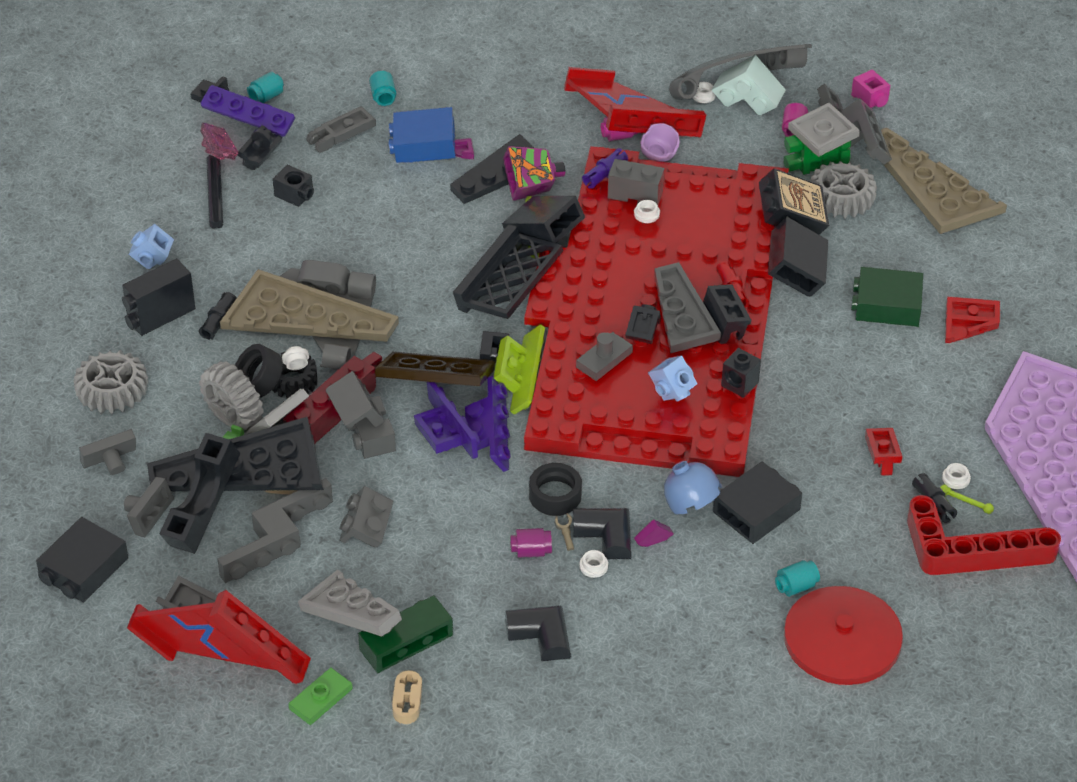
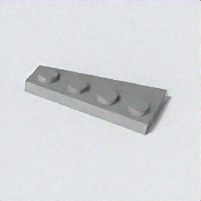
M336 570L298 601L303 612L379 636L388 633L402 620L398 609L380 597L374 598L371 591L366 588H359L356 581L351 578H344L343 573L339 570Z

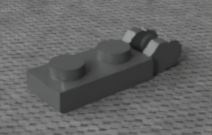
M360 106L321 124L320 127L309 132L306 139L309 144H315V149L322 153L331 149L334 144L337 145L375 127L376 119Z

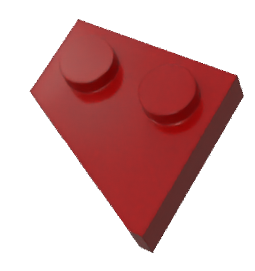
M947 296L945 343L963 340L999 328L1000 301Z

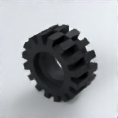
M309 355L308 364L299 370L288 369L282 361L281 376L272 391L274 393L278 392L280 397L286 394V399L299 389H304L309 395V390L313 392L315 385L317 386L318 383L315 360H311ZM289 372L302 373L300 376L293 378L283 376Z

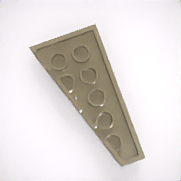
M889 128L881 129L892 158L884 166L940 234L1006 213L1007 205L1001 201L995 202L990 199L988 192L983 189L978 191L969 185L968 179L940 161L938 163L933 162L929 159V154L923 150L920 152L909 146V141Z
M259 269L220 321L221 329L385 342L389 340L399 324L398 316Z

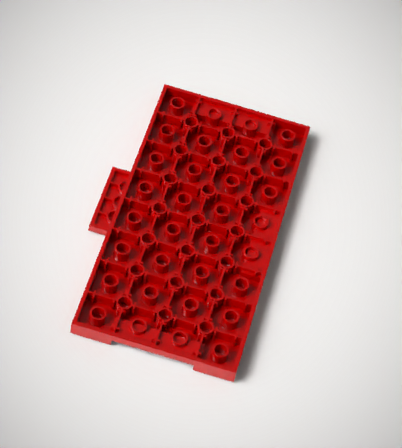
M590 146L584 174L593 169L600 159L607 158L616 149ZM622 150V152H626L629 162L664 168L663 193L658 204L660 216L658 220L652 223L640 222L634 216V209L637 206L638 200L629 198L628 202L608 198V178L603 179L593 189L588 188V185L586 186L582 180L578 202L585 218L571 230L567 248L563 247V252L531 290L525 312L524 325L539 326L541 324L544 327H549L525 430L524 450L670 469L682 461H687L688 463L698 462L711 468L717 475L740 477L745 472L757 385L743 398L721 386L723 363L737 348L759 359L762 357L773 277L768 275L771 231L776 226L765 223L759 182L773 168L786 173L789 172V168L739 163L738 170L642 160L639 159L640 152ZM551 251L541 252L539 257L549 255ZM722 261H731L736 275L742 279V288L749 299V305L745 309L752 321L751 324H748L743 338L738 341L736 338L737 331H734L730 334V339L725 344L715 341L670 353L654 278L655 268L679 262L703 302L708 286L722 285L723 283L716 271V266ZM642 304H647L660 311L661 322L657 325L652 344L626 338L625 334L634 305L641 307ZM614 332L632 344L633 351L595 381L576 368V360L597 344V336L600 333ZM682 356L686 364L692 369L697 385L689 390L691 393L689 396L680 401L675 399L664 401L656 392L655 384L648 372L666 359Z

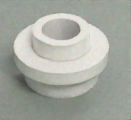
M699 82L697 93L693 99L699 103L712 102L716 98L712 91L713 85L709 82Z
M642 200L635 207L634 216L640 222L652 223L658 220L660 210L654 201Z
M299 346L287 349L282 355L283 363L290 370H299L308 364L309 353L306 349Z
M959 463L950 464L943 471L942 475L944 484L953 489L967 487L971 478L967 467Z
M591 550L583 555L579 567L584 575L596 578L607 572L608 560L602 552Z

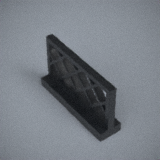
M508 225L453 291L458 310L468 313L471 309L509 319L563 252L562 245L519 234L516 226ZM522 244L531 246V248L519 251L523 246ZM547 250L551 251L549 255L538 258V253ZM534 255L536 258L523 263L520 262V259ZM517 260V265L505 268L509 262ZM538 266L535 272L524 274V270ZM521 272L522 276L509 280L506 279L508 275ZM503 277V282L491 285L495 279ZM525 284L521 289L510 291V287ZM507 289L508 293L496 297L492 296L494 292ZM489 294L490 299L478 301L481 296ZM509 300L511 301L505 309L495 306Z

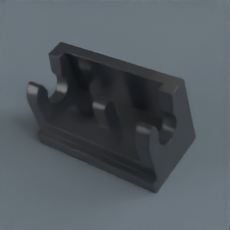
M732 284L708 286L703 303L721 332L720 340H718L719 343H727L730 339V334L734 331H737L736 338L739 341L743 338L748 324H751L752 320Z

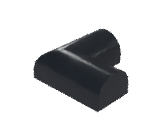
M573 508V538L602 537V553L607 559H631L630 511L628 508Z
M562 606L505 611L508 641L538 638L541 661L571 659Z

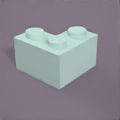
M754 55L723 71L714 84L712 91L727 107L744 99L757 115H762L777 107L786 89L762 61Z

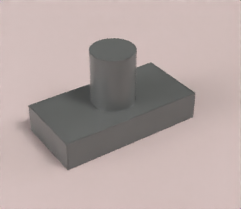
M614 332L600 333L597 336V344L576 360V368L597 381L629 356L633 351V345Z
M132 429L79 447L80 462L83 468L105 462L110 475L123 472L126 467L121 459V455L136 450V437Z
M156 477L141 497L128 495L125 498L124 509L129 512L127 518L135 535L145 538L174 500L165 478Z

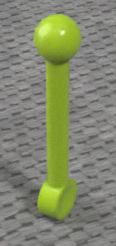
M947 485L940 486L946 495L979 507L986 514H991L994 511V506L991 503L984 504L952 491Z

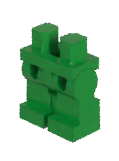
M795 135L784 138L785 149L790 155L784 156L783 163L786 168H789V172L800 169L802 174L806 175L810 174V171L820 169L821 165H829L830 162L834 164L839 163V161L843 164L850 162L851 150L849 147H851V141L818 157Z

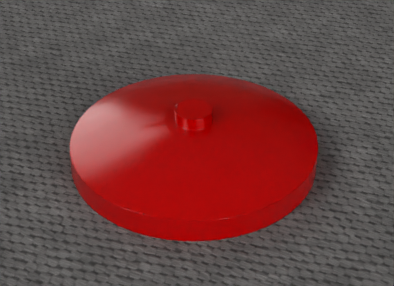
M829 586L807 593L791 607L786 617L784 628L785 645L794 662L811 676L825 682L840 685L862 684L884 675L897 661L903 640L900 621L886 602L870 592L848 586Z

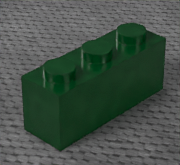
M435 595L425 600H420L413 606L399 612L402 620L383 636L366 631L358 633L359 650L377 674L453 636V618Z

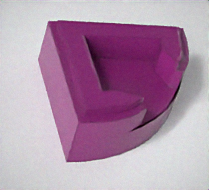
M471 138L455 140V156L464 159H474Z
M653 519L634 539L639 546L648 547L669 539L674 533L670 527Z

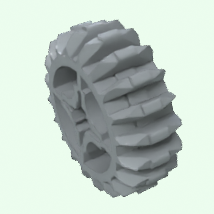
M841 161L838 164L830 162L828 166L821 165L820 169H816L809 180L822 185L827 214L833 213L834 218L838 215H842L844 219L849 214L853 218L858 213L864 215L866 210H870L876 199L877 186L874 176L868 173V169H861L860 164L853 166L851 162L848 164H843Z
M109 350L106 354H102L99 351L96 357L89 355L88 361H81V366L76 369L74 377V387L78 400L82 402L83 406L88 405L91 411L98 408L100 414L105 409H108L113 414L114 409L119 408L123 412L124 406L133 408L134 402H141L142 395H146L148 387V376L144 364H141L139 357L134 358L131 353L124 355L122 350H119L117 353Z
M220 361L210 366L200 376L199 384L201 386L200 392L204 395L203 400L207 402L208 408L212 410L214 416L230 427L236 425L246 431L262 419L264 411L262 408L263 403L259 399L260 394L256 392L255 385L251 384L249 377H246L243 371L238 370L234 364L230 365L227 361Z

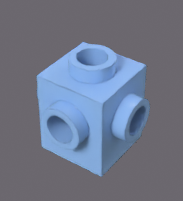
M153 224L145 231H139L134 235L131 240L133 245L129 255L146 269H150L156 264L161 265L167 259L174 239L156 224Z
M682 356L666 359L648 372L655 384L656 392L664 401L670 399L680 401L691 394L689 390L697 385L692 369L686 364Z

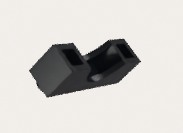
M205 433L194 457L195 476L190 492L180 506L170 509L159 533L169 546L193 554L196 553L241 454L231 440Z

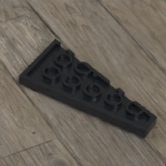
M308 417L229 439L241 454L224 491L324 490ZM198 449L147 463L150 484L156 477L165 478L171 492L190 491L195 476L194 457Z

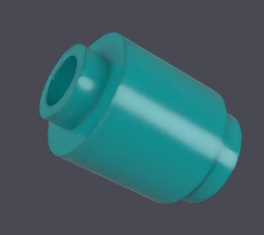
M388 71L373 73L369 78V84L374 101L380 106L391 105L397 95L392 74Z
M269 72L252 81L250 86L247 87V94L249 98L265 103L283 92V79L280 75Z
M802 560L779 569L777 577H775L778 591L785 593L788 597L813 588L815 583L820 581L819 570L811 560L807 562Z

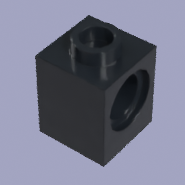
M287 164L273 178L274 196L299 207L305 200L308 201L313 196L312 175Z
M737 348L723 363L721 386L744 398L759 383L761 359Z

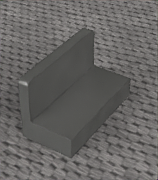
M353 371L326 389L347 428H350L365 417L368 418L375 428L385 422L365 385Z

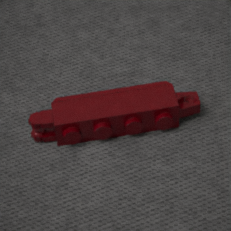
M372 352L362 360L353 356L311 393L309 397L284 417L283 424L308 417L314 444H316L341 421L326 389L353 371L363 382L369 394H371L376 388L375 368L382 362V356L376 352Z

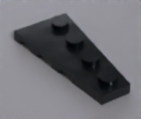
M521 134L517 135L452 182L450 190L463 204H466L509 185L503 161L507 148L510 146L534 147Z

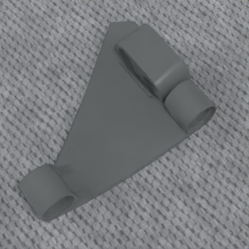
M812 44L744 51L715 58L675 78L669 86L670 94L673 98L679 100L693 98L697 93L701 75L705 70L756 55L769 71L803 68L807 63V48H812ZM683 83L686 85L687 88L685 94L681 90V86Z
M305 260L302 262L300 269L290 268L280 275V277L371 307L376 289V274L354 271L350 273L346 266L338 263ZM312 336L323 353L320 367L340 369L355 355L360 342L358 339Z

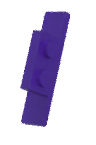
M213 85L209 87L200 103L202 108L257 128L263 125L271 133L282 137L286 136L295 120V116L292 113Z
M490 376L487 378L488 397L465 406V419L471 431L475 430L479 437L480 446L477 447V451L490 446V458L505 472L509 470V459L511 458L508 448L510 433L507 428L509 412L506 398H508V391L503 383H498L494 376Z
M427 382L428 399L434 409L414 415L416 427L436 454L462 445L472 459L477 458V447L480 446V440L476 431H471L465 417L458 414L453 401H448L443 388L441 386L438 387L435 382Z

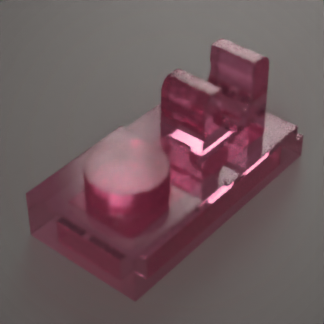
M203 122L200 132L204 137L201 145L206 147L205 152L221 160L225 158L235 160L238 150L226 130Z

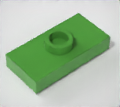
M330 667L288 703L289 710L309 725H312L353 689L352 683Z

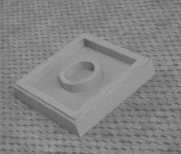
M830 103L788 123V129L818 157L859 137V129Z
M299 389L245 433L249 434L270 428L309 397L304 389Z

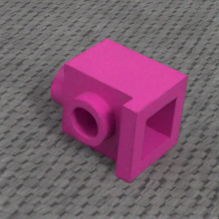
M873 69L853 78L851 96L860 98L870 108L874 106L880 108L888 102L890 84Z

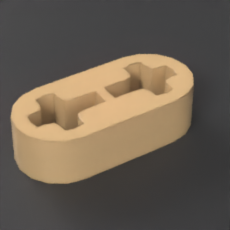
M403 671L395 679L392 710L394 719L401 724L415 722L420 714L422 678L415 671ZM407 682H412L410 692H405ZM404 702H409L410 709L407 713L402 712Z

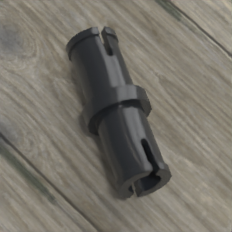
M224 292L216 306L211 307L208 312V318L198 330L202 338L214 339L215 334L221 327L220 321L237 299L234 294Z
M926 473L918 475L923 484L915 477L912 481L913 487L921 495L928 496L934 501L941 521L944 523L951 521L946 512L954 519L957 516V510L945 498V492L941 488H937Z

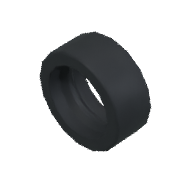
M253 344L243 351L235 366L238 370H242L246 377H249L251 384L255 385L256 392L260 394L259 398H262L270 393L280 379L282 359L280 354L262 344ZM262 363L260 371L253 379L257 367Z
M548 463L535 469L530 476L529 499L532 506L539 512L550 516H561L566 513L569 514L573 511V508H577L580 504L582 479L579 472L572 466L564 463ZM555 481L569 485L572 491L562 496H549L542 493L539 487L545 483Z

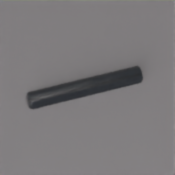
M215 154L214 156L209 155L206 158L209 223L212 229L222 228L221 164L220 157Z

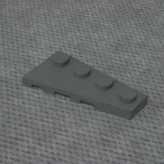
M680 263L655 268L654 278L670 353L720 340V330Z

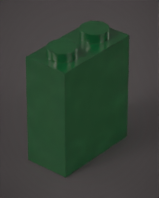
M861 267L860 276L854 277L853 292L858 293V295H853L851 310L856 311V321L919 327L924 273Z

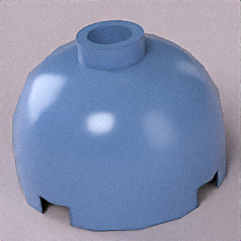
M687 461L676 464L664 483V495L667 504L674 514L688 513L686 508L694 506L696 510L706 506L719 496L720 491L718 487L722 488L717 475L711 468L703 463H688Z

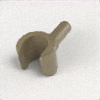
M566 513L567 525H560L557 516L554 522L556 528L562 531L567 551L574 550L570 535L572 517Z

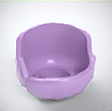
M664 123L651 125L642 136L640 142L641 152L649 160L660 162L671 160L680 144L678 132L672 126Z

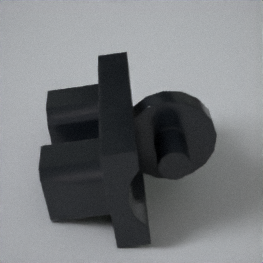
M261 125L240 148L237 156L243 159V166L255 170L282 142L283 137L271 133L269 129Z

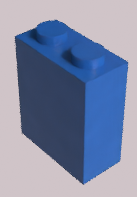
M452 107L393 112V123H389L390 137L393 139H389L390 154H395L396 163L456 158L455 123Z

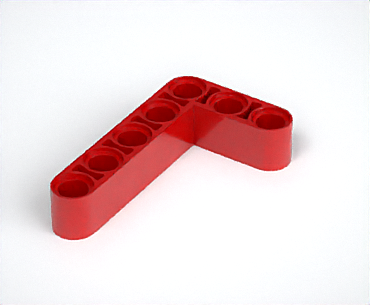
M918 495L913 497L909 504L907 524L920 568L926 574L943 575L1053 563L1057 558L1061 536L1055 529L1043 527L945 537L936 505L930 497Z

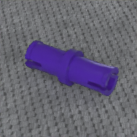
M617 148L607 158L600 159L593 169L582 176L583 183L586 186L588 185V188L593 189L603 179L608 178L614 159L628 161L626 152H622L621 148Z

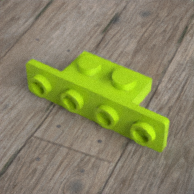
M541 324L524 335L522 345L508 335L500 340L494 379L498 383H503L513 393L510 406L512 414H517L521 410L529 408L532 404L534 387L537 382L538 365L541 361V348L544 343L545 327Z

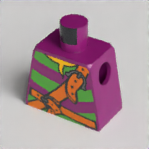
M510 146L503 157L512 201L548 192L555 182V177L565 176L564 162L551 163L547 149Z

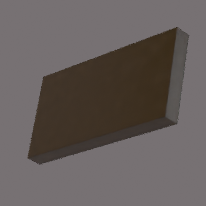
M392 351L375 368V377L481 386L495 370V361Z

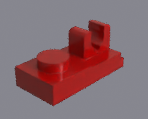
M866 429L865 439L873 463L881 467V476L892 475L893 463H902L903 457L894 429Z

